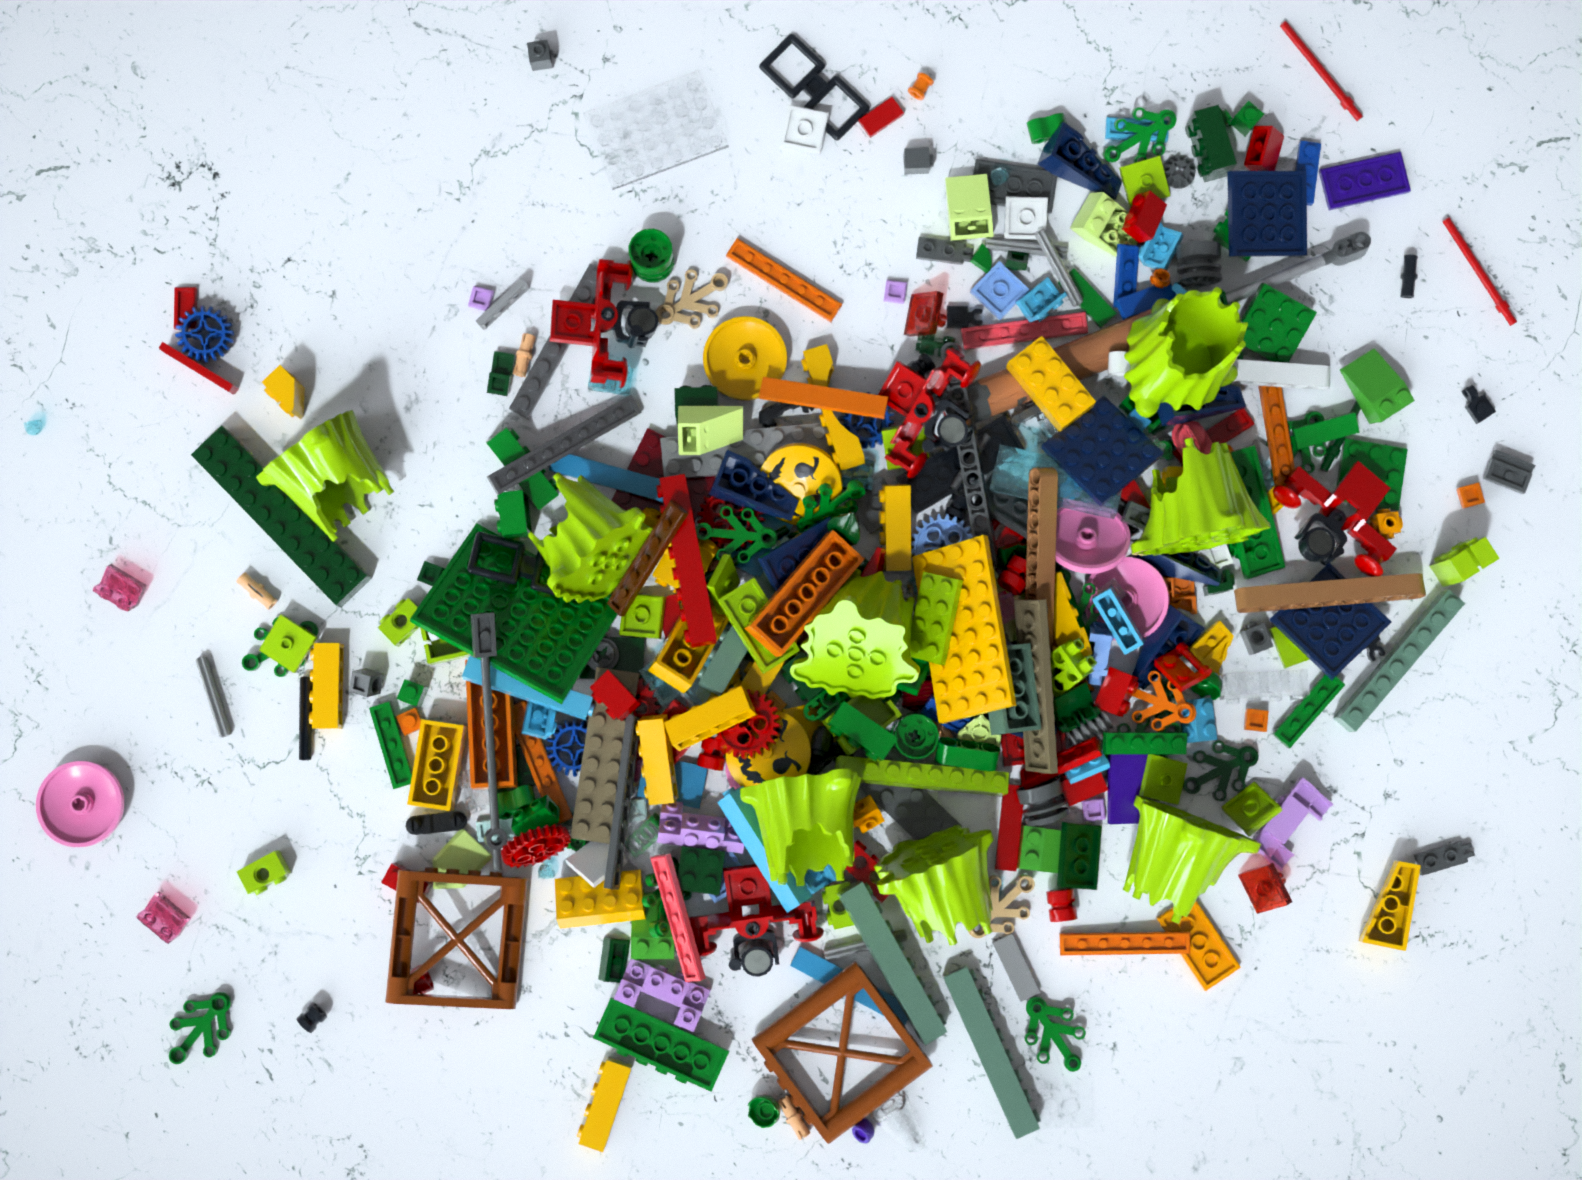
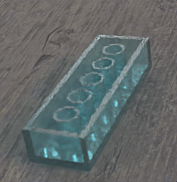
M1000 444L989 491L1028 499L1030 470L1032 468L1054 467L1058 473V507L1110 519L1115 518L1122 490L1100 507L1049 455Z

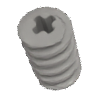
M1101 709L1097 718L1092 719V721H1087L1085 718L1086 724L1080 722V727L1077 726V729L1075 728L1066 734L1072 746H1075L1095 736L1103 740L1102 733L1110 732V729L1114 730L1105 711Z

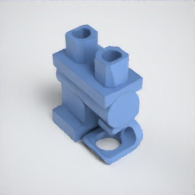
M1093 621L1090 625L1089 641L1094 642L1091 645L1093 654L1090 656H1093L1097 664L1093 668L1094 671L1088 675V684L1101 685L1102 676H1107L1108 673L1107 664L1111 641L1114 639V636L1107 624L1103 622Z

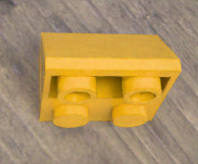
M279 365L262 381L266 386L264 391L277 403L281 402L279 407L292 418L297 416L299 419H302L304 417L305 387L289 371Z

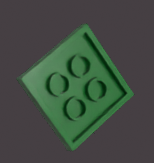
M1261 283L1241 319V322H1248L1243 339L1246 343L1245 347L1272 362L1289 363L1317 312L1271 286Z
M1345 438L1342 444L1336 487L1353 464L1359 461L1390 487V490L1376 508L1399 511L1408 449Z

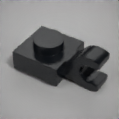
M1473 385L1461 391L1469 402L1465 409L1476 424L1496 412L1485 394L1480 397L1478 396V392Z

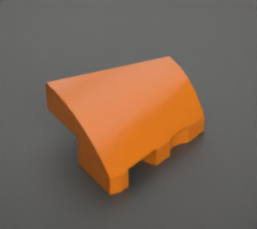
M1163 576L1169 590V604L1177 609L1181 608L1189 611L1191 614H1197L1194 581Z

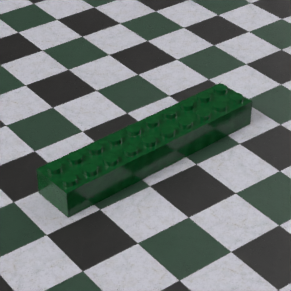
M221 425L191 454L336 606L342 608L372 579L337 541L332 542L329 536L285 492L274 484L263 486L259 483L256 476L265 467L227 428Z

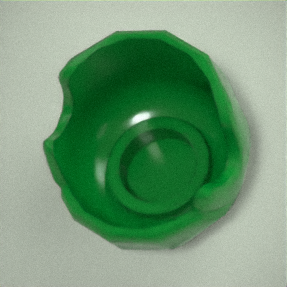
M1212 671L1209 677L1190 688L1193 692L1199 694L1201 698L1210 695L1212 700H1216L1221 696L1222 680L1216 672Z
M758 1095L747 1105L749 1107L748 1117L756 1126L761 1128L772 1127L780 1118V1105L770 1095Z

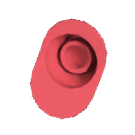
M1190 421L1174 426L1172 441L1182 458L1183 448H1186L1184 440L1187 438H1193L1195 447L1201 453L1206 455L1210 453L1213 443L1199 422Z

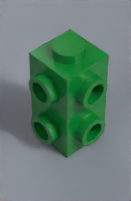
M548 795L535 799L529 806L519 809L514 813L511 825L513 833L516 836H521L520 833H526L529 829L533 830L538 826L543 828L545 825L550 827L553 824H557L559 822L560 808Z

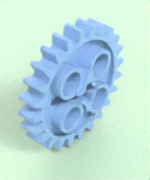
M938 514L935 521L930 516V523L927 524L922 520L924 527L916 526L918 534H911L915 540L911 541V547H914V549H911V555L916 556L939 549L943 544L946 546L952 545L953 543H950V538L953 535L960 536L959 542L973 538L972 534H968L971 531V527L964 528V520L957 523L958 518L956 516L950 520L949 514H946L945 519H942L940 514ZM933 532L940 534L936 541L929 540V536ZM927 544V545L934 546V548H933V547L925 548L924 546Z

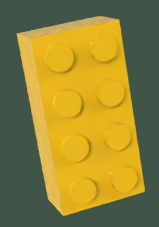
M1040 336L1008 361L1007 370L1059 432L1093 408L1096 403L1094 398L1043 336Z
M711 607L718 641L729 619L723 614H718L716 609ZM679 616L648 671L684 694L694 683L715 644L690 648V643L685 642L683 630H687L686 622H682Z
M421 719L407 805L454 811L468 726Z
M641 869L622 871L619 890L604 888V881L593 888L581 876L555 879L556 920L560 929L646 919L645 907L642 904L644 882Z

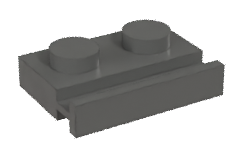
M1494 450L1483 479L1520 494H1525L1532 477V471L1536 465L1499 450Z

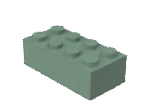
M1031 644L1007 645L1017 706L988 713L991 735L1041 729Z

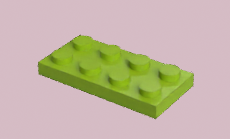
M923 572L912 622L911 657L945 665L963 580Z
M752 578L718 599L717 602L764 674L799 652L800 649L794 641L782 656L775 657L744 629L768 601L756 579Z

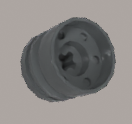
M1204 240L1178 245L1176 247V261L1184 265L1177 269L1179 274L1177 283L1183 286L1201 287L1221 282L1222 274L1219 271H1221L1222 266L1213 263L1221 259V244L1215 241Z
M1058 777L1051 778L1027 790L1023 786L1016 789L1019 803L1021 805L1030 804V807L1022 811L1024 816H1029L1025 819L1027 826L1051 824L1070 813L1067 807H1062L1067 803L1065 799H1055L1056 796L1063 793L1060 778Z

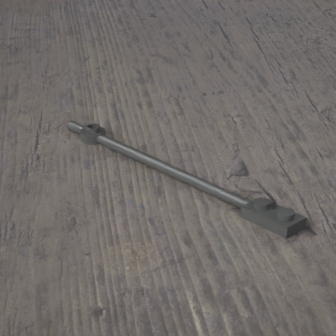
M494 612L471 613L473 657H481L491 828L484 835V841L492 849L493 871H501V848L507 843V834L499 828L489 658L490 656H497ZM497 834V839L492 841V836Z

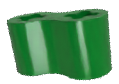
M1057 113L1028 121L1026 124L1031 144L1049 141L1062 122L1067 124L1065 114Z
M523 785L512 791L498 793L499 819L507 820L513 818L517 810L529 806L536 799L533 787L531 785Z

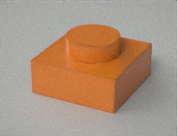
M1479 482L1456 489L1462 509L1485 503Z
M417 708L396 716L404 736L420 730L421 716Z
M1247 708L1245 710L1244 730L1267 732L1269 711Z

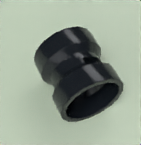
M925 352L919 355L918 360L907 364L908 367L923 377L936 368L932 359Z
M953 493L950 498V506L946 507L944 513L949 514L951 518L956 516L958 521H962L966 516L965 511L968 509L965 497Z
M312 1002L307 1007V1011L301 1013L296 1020L304 1030L312 1033L317 1028V1024L327 1018V1014L320 1006Z

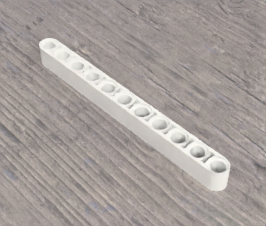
M1113 351L1108 353V375L1124 377V374L1130 370V363L1124 358L1126 352ZM1236 359L1233 364L1238 370V376L1231 384L1314 390L1330 388V366L1240 359Z

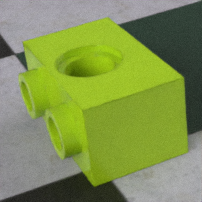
M410 598L407 600L402 599L395 606L396 610L391 615H385L380 620L381 625L377 627L397 647H400L419 628L410 622L411 616L418 608V605ZM405 615L407 623L399 627L397 623L398 618Z
M280 850L273 851L236 871L247 894L255 893L256 896L267 891V886L273 882L275 885L287 880L286 875L292 873ZM263 868H266L269 871V877L267 880H264L261 877V871Z
M850 881L827 885L824 887L825 891L821 892L823 903L828 904L830 912L826 913L828 925H833L834 930L854 925L846 909L836 911L833 907L834 902L839 900L837 892L849 886Z

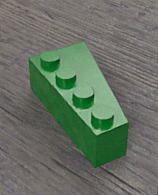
M505 427L486 441L487 445L504 466L531 452L526 445L522 447L517 440L520 437L513 428L508 430ZM545 469L518 483L538 510L542 509L559 495L557 493L558 487L553 479L548 481L543 475L546 473Z

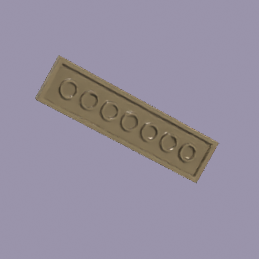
M1014 600L1017 644H1031L1041 721L1040 730L1023 732L1025 771L1054 774L1058 773V759L1056 753L1057 739L1055 736L1054 695L1052 692L1051 651L1049 648L1047 618L1048 607L1046 600Z
M596 668L595 681L607 670H610L636 698L639 673ZM593 698L592 703L595 704L592 716H589L570 837L609 844L626 718L623 721L617 718L613 720L605 711L607 706L603 702L601 704L597 703Z

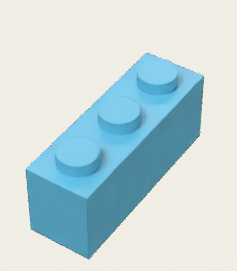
M1113 586L1092 598L1124 655L1144 645L1145 640Z

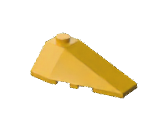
M1055 572L1052 652L1067 641L1079 638L1084 644V648L1080 651L1082 655H1092L1085 628H1080L1077 622L1078 611L1069 603L1071 594L1061 572Z

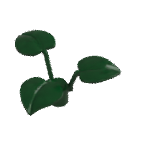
M854 512L832 517L828 521V531L834 530L851 547L859 542L860 527ZM802 531L792 532L787 537L790 539ZM864 558L857 569L863 573L869 561Z

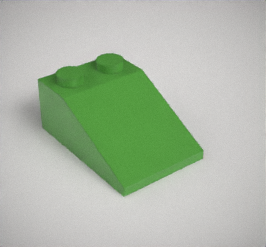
M1375 348L1340 369L1369 424L1383 422L1415 401L1405 382Z
M1021 825L1017 868L1058 873L1061 830Z
M661 898L657 900L655 906L645 907L646 919L635 920L631 923V959H675L676 947L670 926L668 933L664 937L654 938L649 932L650 923L658 918Z

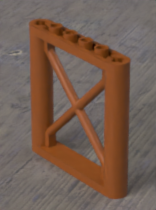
M425 867L424 871L398 870L385 1002L404 1005L516 1009L528 878L502 876L503 872L490 871L489 875H481V871L468 870V874L459 873V869H446V872H438V868ZM424 881L492 885L501 886L500 897L457 933L423 893ZM418 900L451 940L410 974ZM504 905L496 979L466 944L464 939ZM456 946L491 986L490 997L413 993L414 982Z
M857 961L851 963L751 1038L755 1047L765 1059L763 1063L769 1072L774 1071L778 1079L776 1080L783 1090H788L791 1094L789 1098L796 1108L800 1106L804 1112L802 1116L808 1125L813 1124L828 1144L933 1067L928 1056ZM861 989H865L908 1047L909 1051L903 1056L847 1049L854 997ZM846 995L839 1047L788 1040L790 1036ZM782 1048L837 1056L830 1110L824 1115H820L777 1057L776 1053ZM846 1057L897 1065L839 1109Z

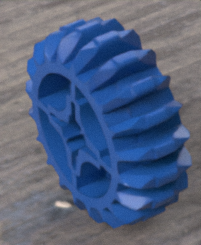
M204 305L200 307L201 312H198L196 307L192 308L194 312L192 315L186 311L185 315L188 318L180 317L179 320L183 325H176V329L182 331L175 333L176 338H182L177 344L178 346L185 345L181 351L183 353L189 351L188 357L190 359L196 354L197 362L201 361L202 356H204L206 363L209 362V356H212L213 360L217 361V353L224 357L225 354L222 349L224 348L229 351L230 347L226 343L231 344L234 342L232 338L228 337L234 335V331L227 330L233 326L231 322L225 323L228 320L227 315L220 317L222 312L219 309L213 314L214 308L212 306L206 312ZM207 318L219 323L222 330L210 328ZM200 319L198 328L188 332L191 324ZM204 326L207 332L210 333V335L207 338H205V341L203 337L200 335V333H202V331L204 330ZM221 337L220 342L215 347L209 349L210 342ZM188 338L200 340L203 350L191 346Z
M888 405L885 419H881L882 423L878 432L876 426L877 418H870V424L859 425L865 418L862 415H857V421L852 426V414L843 413L845 414L844 416L838 417L839 421H844L842 425L858 437L860 444L862 442L863 449H867L868 443L871 448H875L876 443L882 445L881 428H887L889 425L895 424L894 420H889V417L893 416L894 412L888 413L887 410L891 408ZM863 428L868 433H871L872 437H862L856 431Z
M573 719V725L571 726L570 722L565 720L566 728L558 724L557 728L560 732L555 731L553 734L556 736L555 739H547L548 742H553V746H546V750H553V753L547 755V757H555L556 760L551 765L555 766L559 763L558 772L566 768L565 775L568 776L570 771L573 770V776L577 777L578 770H581V765H579L580 755L584 749L577 750L576 754H573V750L565 749V747L573 746L575 741L578 742L577 745L584 747L585 744L580 741L579 730L584 733L587 732V728H585L586 721L582 720L580 726H578L577 719ZM572 731L569 743L559 745L563 735ZM559 751H567L570 754L572 765L562 760Z

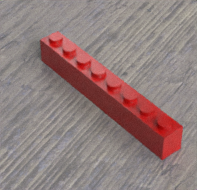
M685 474L659 478V485H656L658 498L662 497L663 505L660 506L661 515L671 500H675L689 513L670 542L671 546L668 547L669 559H674L675 567H672L673 580H678L679 588H675L677 601H682L683 609H679L682 622H686L687 630H683L685 642L690 643V648L716 644L717 637Z

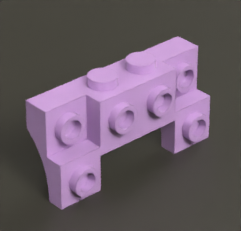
M1303 777L1296 781L1287 794L1280 795L1275 800L1283 811L1263 825L1252 838L1261 843L1258 853L1279 871H1282L1289 859L1294 856L1282 844L1286 843L1306 815L1309 813L1318 821H1321L1323 815L1333 806L1332 802L1325 798Z
M675 801V803L661 804L657 843L743 854L744 844L725 814L724 818L683 813V802Z
M630 959L614 1000L634 1007L640 991L680 1007L674 1024L694 1032L711 989L693 981L685 982L683 973L676 971V974L668 972V967L656 963V966L639 959Z

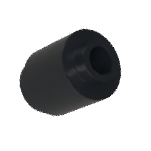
M818 726L817 730H814L810 742L811 756L816 759L828 757L834 737L825 726Z

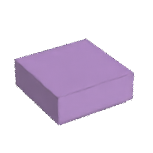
M886 280L883 302L904 304L907 282Z
M473 286L468 306L486 311L491 306L495 292Z
M1103 798L1081 801L1084 822L1106 819Z

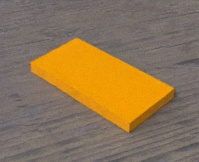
M1197 901L1194 903L1188 916L1181 917L1179 924L1171 921L1174 913L1173 907L1156 918L1164 931H1190L1191 954L1180 955L1204 991H1207L1241 968Z

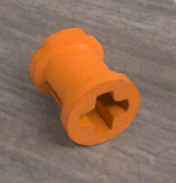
M919 72L913 86L908 88V93L922 101L929 86L933 85V79L925 73Z

